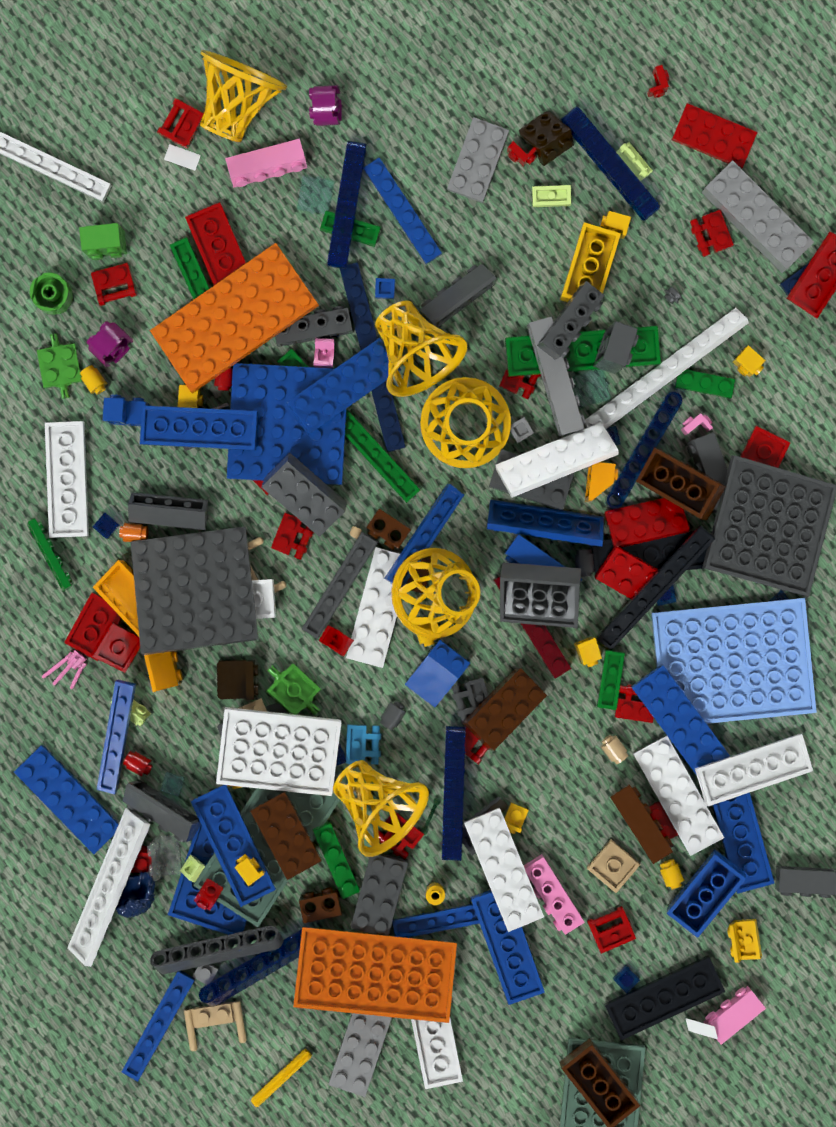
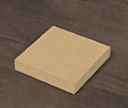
M610 839L586 868L612 891L617 893L641 864Z

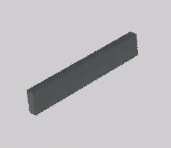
M361 532L302 627V630L316 639L320 637L378 544L377 540Z

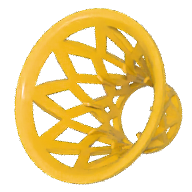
M201 50L200 54L204 56L202 59H204L207 78V99L200 126L226 139L242 142L248 125L264 104L278 93H282V90H286L287 85L243 63L214 52ZM220 71L222 72L225 81L224 85L222 84L219 76ZM227 72L234 75L229 79ZM243 80L245 81V92L243 90ZM252 82L261 85L260 87L251 91ZM237 85L238 96L235 98V86ZM259 93L257 102L251 105L253 96ZM221 100H223L224 104L223 110L221 108ZM242 103L240 115L237 116L236 107Z
M400 301L389 306L376 319L375 327L384 341L389 360L386 387L389 393L394 396H411L427 390L451 374L466 355L467 342L462 336L447 333L429 323L411 301ZM405 306L406 312L399 309V307ZM392 312V320L389 321L385 316ZM412 334L418 336V342L412 340ZM437 344L444 356L431 353L429 345ZM446 344L458 346L454 357H452ZM406 347L408 353L402 356L403 349ZM416 353L424 359V372L414 365L413 354ZM430 358L447 364L433 377H431ZM402 364L405 366L403 379L398 370ZM410 370L417 377L424 380V382L407 387ZM393 376L399 387L393 384Z
M456 378L438 386L426 400L421 413V433L428 449L440 461L458 468L478 467L494 459L500 453V450L504 448L511 429L510 411L503 396L489 383L476 378ZM465 385L476 386V388L470 390ZM449 389L447 397H439ZM457 390L464 393L461 397L454 396ZM483 393L485 400H480L477 395ZM492 396L499 405L492 403ZM465 402L480 406L487 418V426L484 433L479 438L471 441H465L456 437L449 425V418L453 409ZM445 404V409L439 413L437 405ZM431 410L434 419L428 425L429 413ZM493 411L499 414L496 420L492 416ZM503 422V430L501 434L499 426ZM437 425L442 428L441 435L433 432ZM494 432L495 440L489 441V435ZM446 434L450 437V439H445ZM433 440L441 442V451ZM448 444H454L457 450L449 452ZM473 447L479 448L475 455L469 452ZM486 448H493L489 453L484 455ZM463 455L467 460H458L454 458Z
M427 548L413 553L399 566L392 582V604L397 617L408 630L425 638H443L456 633L468 622L479 602L480 586L469 566L458 555L441 548ZM431 556V563L417 562L422 558ZM438 559L445 563L447 567L437 564ZM434 568L440 569V570H443V571H442V572H435V571H434ZM416 569H428L430 575L419 577ZM409 571L414 581L401 587L406 572ZM453 574L461 575L459 579H464L467 582L469 591L465 592V594H468L467 604L460 606L461 610L457 612L449 609L444 604L441 596L444 581ZM431 580L433 584L426 588L420 582ZM416 587L423 592L417 599L407 594ZM425 598H429L431 601H433L431 606L420 603ZM401 599L415 605L409 617L403 608ZM420 609L430 610L428 617L416 616ZM435 613L445 614L443 616L434 618ZM446 619L448 620L447 622H445L444 624H442L440 627H438V623H437V622H440V621H443V620H446ZM431 623L432 630L424 629L418 625Z
M358 760L346 767L338 776L333 786V793L345 804L355 822L358 849L366 857L382 854L402 840L420 819L429 798L428 788L423 783H407L386 777L374 770L364 760ZM358 766L360 772L353 771L352 769ZM345 776L347 777V780H348V784H347V785L341 783V781L343 780V778H344ZM371 791H377L379 799H374ZM406 792H419L418 803ZM399 795L408 805L395 804L392 799ZM367 805L371 806L372 809L370 816L367 815ZM380 810L389 812L393 825L380 820L378 812ZM395 810L414 811L401 828ZM370 823L373 825L374 838L367 831ZM378 826L395 834L380 844ZM364 838L372 847L364 845Z

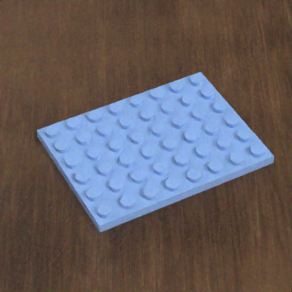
M805 598L651 613L656 667H659L661 664L664 665L706 724L817 713Z

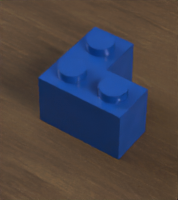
M111 394L110 398L104 397L103 421L112 425L141 426L142 405L149 406V403L144 402L143 398H133L132 401H127L121 395Z

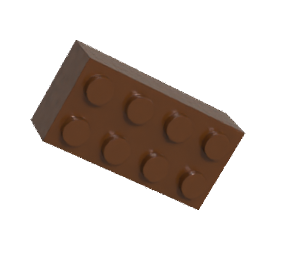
M655 447L636 480L637 483L704 520H708L726 488L724 484Z
M515 668L462 723L488 750L495 751L547 695L521 668Z
M628 785L610 798L651 862L655 864L673 852L671 848L674 845L668 836L663 837L660 831L663 828L658 820L653 821L649 814L652 811L647 803L642 804L639 800L641 794L636 786L631 787Z
M286 791L250 810L287 880L322 861V857Z
M590 1038L559 1062L563 1072L607 1127H615L640 1107L637 1097Z

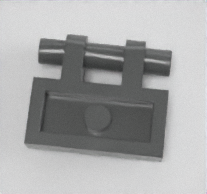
M484 678L464 683L466 691L461 692L459 685L452 686L454 693L452 697L453 700H456L457 714L462 722L468 717V714H471L487 698L488 692ZM468 696L469 708L465 707L463 697Z

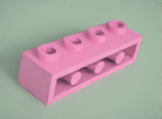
M300 138L225 158L233 188L243 187L253 182H262L272 177H281L290 172H300L307 168Z
M542 854L524 865L529 881L535 887L533 891L538 899L542 898L545 902L542 906L548 915L552 914L555 918L553 923L558 931L562 930L566 935L585 923Z

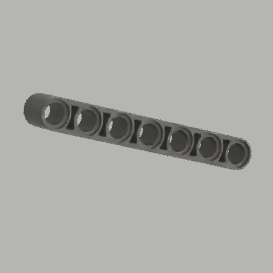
M266 926L159 950L152 954L150 962L160 974H168L276 950L282 946L283 937L276 927Z

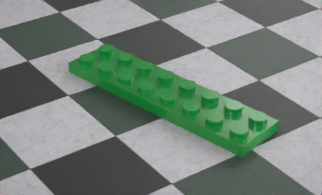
M658 326L635 327L638 329L636 335H639L636 346H633L630 351L633 354L631 362L625 368L660 365ZM605 330L580 332L579 338L575 342L572 341L568 346L570 350L563 357L567 358L569 364L567 372L601 370L593 367ZM530 336L505 338L508 377L541 374Z

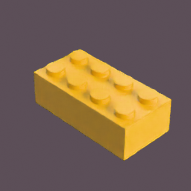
M583 223L560 297L561 301L568 303L579 286L586 281L603 294L621 233Z

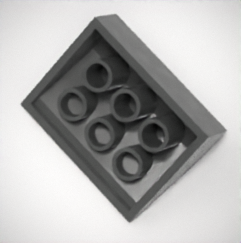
M503 562L500 575V622L578 628L581 568Z

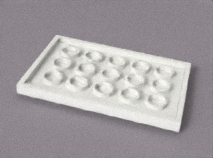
M225 707L216 784L332 796L341 720Z

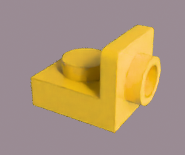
M510 802L504 819L510 833H521L522 825L529 810Z

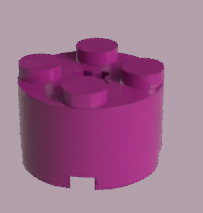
M338 85L309 88V97L312 100V107H309L310 119H313L314 125L341 124L339 121L342 120V101L337 97V94H340Z
M106 321L101 325L100 331L96 335H92L86 343L89 345L88 350L103 365L110 367L109 363L113 361L116 364L129 351L130 347L128 344L129 342L133 343V339L116 323Z

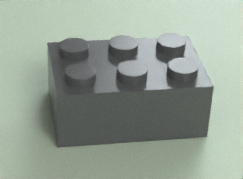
M617 321L610 325L603 334L593 367L615 374L625 368L626 365H629L633 356L630 351L633 346H636L639 335H636L638 329Z

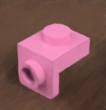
M315 339L314 368L333 369L334 339Z
M702 414L697 415L694 419L689 417L682 423L684 427L681 431L684 435H687L701 424L708 432L713 429L711 426L712 421L708 416H703Z

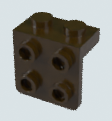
M549 111L544 112L519 130L520 136L536 148L539 162L543 166L574 146L571 129Z
M255 660L219 661L217 663V696L219 699H256V695H259V684H256L259 668L258 664H255Z

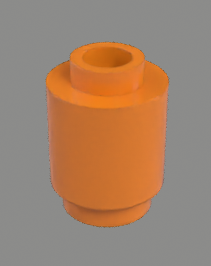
M124 523L123 526H120L119 537L123 539V542L147 540L148 526L139 523Z

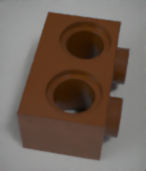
M378 509L366 527L369 529L368 534L376 539L381 537L385 540L384 544L392 550L395 547L399 549L411 529L381 509ZM377 520L385 522V528L381 531L376 530L374 527ZM398 530L401 533L399 541L391 540L390 534L392 531Z
M332 887L322 889V893L314 894L311 891L302 894L303 897H300L299 904L303 923L342 915L338 889L333 890ZM327 898H332L335 901V904L333 906H327L324 900ZM313 902L316 905V909L308 910L306 903Z

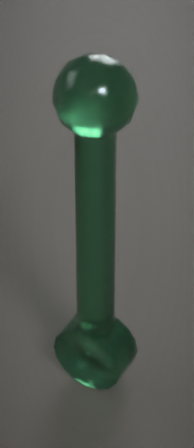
M439 798L433 800L434 805L424 827L421 828L424 835L428 833L429 823L437 805L441 803Z

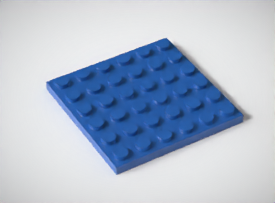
M240 363L233 365L230 410L258 411L256 451L228 449L227 479L263 481L291 453L325 484L342 485L347 408L308 435L286 403L334 369Z

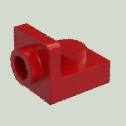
M141 846L131 872L141 873V871L152 873L154 850H149L148 846Z

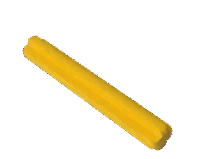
M304 1049L254 1095L251 1099L252 1104L255 1107H259L311 1058L312 1054L309 1050Z

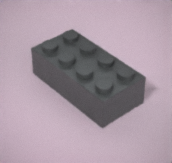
M500 450L496 464L518 455ZM495 466L489 488L509 494ZM574 473L517 495V497L563 510Z
M291 453L263 480L262 488L319 537L346 511L347 502Z
M386 853L369 857L350 928L371 934L389 935L408 866V859Z

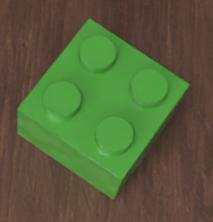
M118 223L79 227L81 250L92 260H101L103 256L120 258L122 254H127L125 231Z

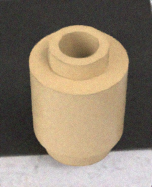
M609 735L601 741L603 743L601 745L602 750L615 764L621 763L628 757L627 749L616 735L613 737Z

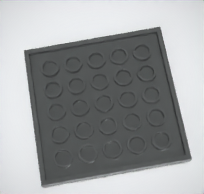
M731 455L724 482L726 488L720 497L711 532L716 539L707 548L702 568L809 597L836 495V485Z
M246 527L131 542L142 655L259 640Z

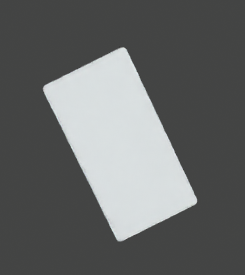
M169 144L164 160L195 171L201 155Z
M685 1018L689 1031L718 1039L714 1026Z

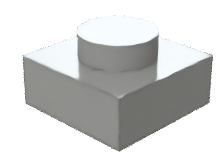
M525 417L511 424L510 432L517 444L534 434Z
M213 964L200 966L192 977L209 986L219 967Z

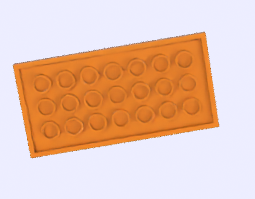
M275 243L149 331L193 394L317 308L319 304Z
M302 927L293 1007L449 1023L457 943Z

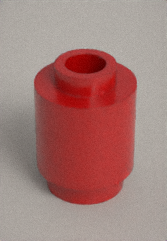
M230 367L214 378V386H217L218 390L229 391V388L232 387L233 368Z
M130 751L123 762L126 769L141 777L144 775L148 776L153 768L152 760L136 751Z

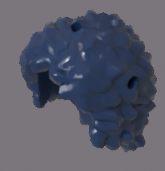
M141 871L138 876L128 877L119 903L115 908L119 915L131 918L146 913L151 908V904L155 900V879L150 872Z

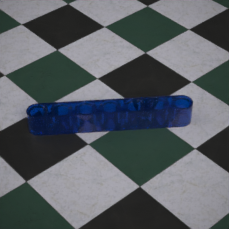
M575 106L561 118V121L571 129L574 139L643 221H646L660 209L658 202L579 107Z
M347 141L328 255V267L347 269L367 143Z
M678 392L668 393L661 401L620 471L617 480H615L605 497V504L608 508L617 509L623 505L654 447H657L682 404V397ZM670 396L676 398V406H671L668 403ZM659 413L666 414L667 421L665 423L659 421ZM650 429L657 432L658 436L656 439L649 437L648 432ZM640 446H645L648 449L646 456L639 453ZM631 462L638 465L637 472L630 471L629 464ZM621 479L628 481L627 489L620 487L619 482ZM611 495H616L619 498V503L616 506L612 505L609 501Z
M446 726L442 860H462L466 726Z
M302 929L284 939L280 948L260 953L205 985L199 992V999L209 1006H217L299 958ZM296 943V949L291 952V946ZM280 953L279 959L274 961V956ZM263 963L262 969L257 971L258 965ZM246 972V978L241 981L242 974ZM229 982V988L224 990L225 984ZM213 992V997L208 1000L209 993Z

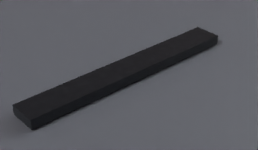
M700 525L598 634L596 639L611 651L716 538Z

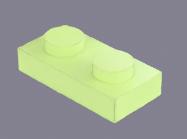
M571 185L532 186V207L571 206Z

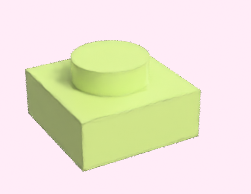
M190 855L180 871L189 881L195 883L205 865L197 857Z

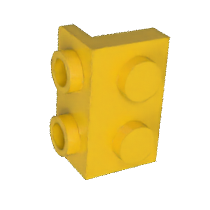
M757 919L732 921L727 931L728 937L732 941L730 951L735 963H739L741 960L761 959L762 952Z

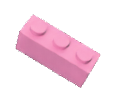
M748 986L740 988L735 993V997L731 1000H725L720 1005L721 1008L716 1012L712 1011L705 1017L704 1023L715 1027L718 1037L717 1041L721 1045L766 1009Z

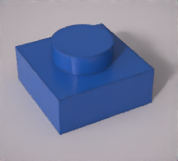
M376 278L375 299H394L395 279Z

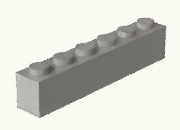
M552 317L530 322L527 325V329L560 437L583 430L585 419L583 414L579 413L578 407L580 402L578 396H574L572 388L575 386L573 378L569 377L567 369H569L567 358L559 357L554 360L537 346L554 322Z

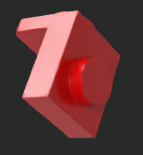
M663 65L656 66L652 72L656 87L649 89L648 97L654 96V98H659L665 95L669 88V75L667 70H664Z
M513 141L507 148L508 157L515 163L518 161L523 167L527 163L530 165L537 158L535 147L526 154Z
M330 625L326 627L319 639L320 643L328 646L343 657L354 641Z
M206 879L194 901L200 908L210 911L221 894L223 887L210 879Z

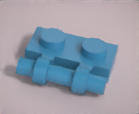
M347 725L346 764H352L358 760L365 761V757H371V764H379V757H381L379 740L382 738L380 726L373 725L372 733H366L367 725ZM366 739L372 740L371 750H366Z

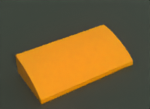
M118 560L93 588L139 636L133 569L125 561Z

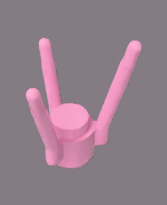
M74 650L73 653L70 651L65 658L43 674L42 678H46L67 661L68 665L54 680L53 685H56L71 667L75 670L78 668L70 686V689H73L82 670L87 665L84 663L87 658L77 650Z

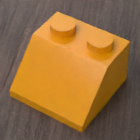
M599 462L588 467L585 502L594 500L617 480L618 469H615L616 464Z
M176 651L144 655L153 692L181 685L180 681L183 680L181 669H177L178 655Z

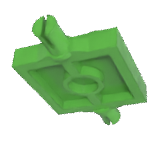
M50 334L52 346L37 350L43 388H60L61 399H65V396L70 398L68 386L82 382L75 343L61 345L59 344L58 334Z
M292 663L287 670L281 673L273 665L267 670L275 680L266 692L289 714L297 715L306 707L314 715L319 712L320 709L312 701L321 689L295 664Z

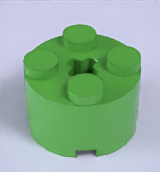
M51 272L43 273L31 283L30 297L33 303L43 312L57 315L66 312L73 300L72 288L58 274ZM55 292L51 297L48 296L49 293Z

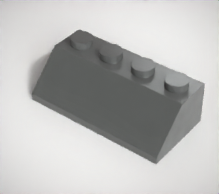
M475 264L467 270L468 274L463 278L461 276L457 277L452 282L453 285L451 287L441 289L436 294L437 297L432 301L431 299L426 300L421 305L420 313L429 323L439 327L495 285L496 277L483 264L479 266Z
M141 780L127 783L123 802L127 804V808L134 812L142 813L144 819L149 822H156L161 830L165 832L170 831L175 835L174 838L184 843L193 839L201 825L196 815Z

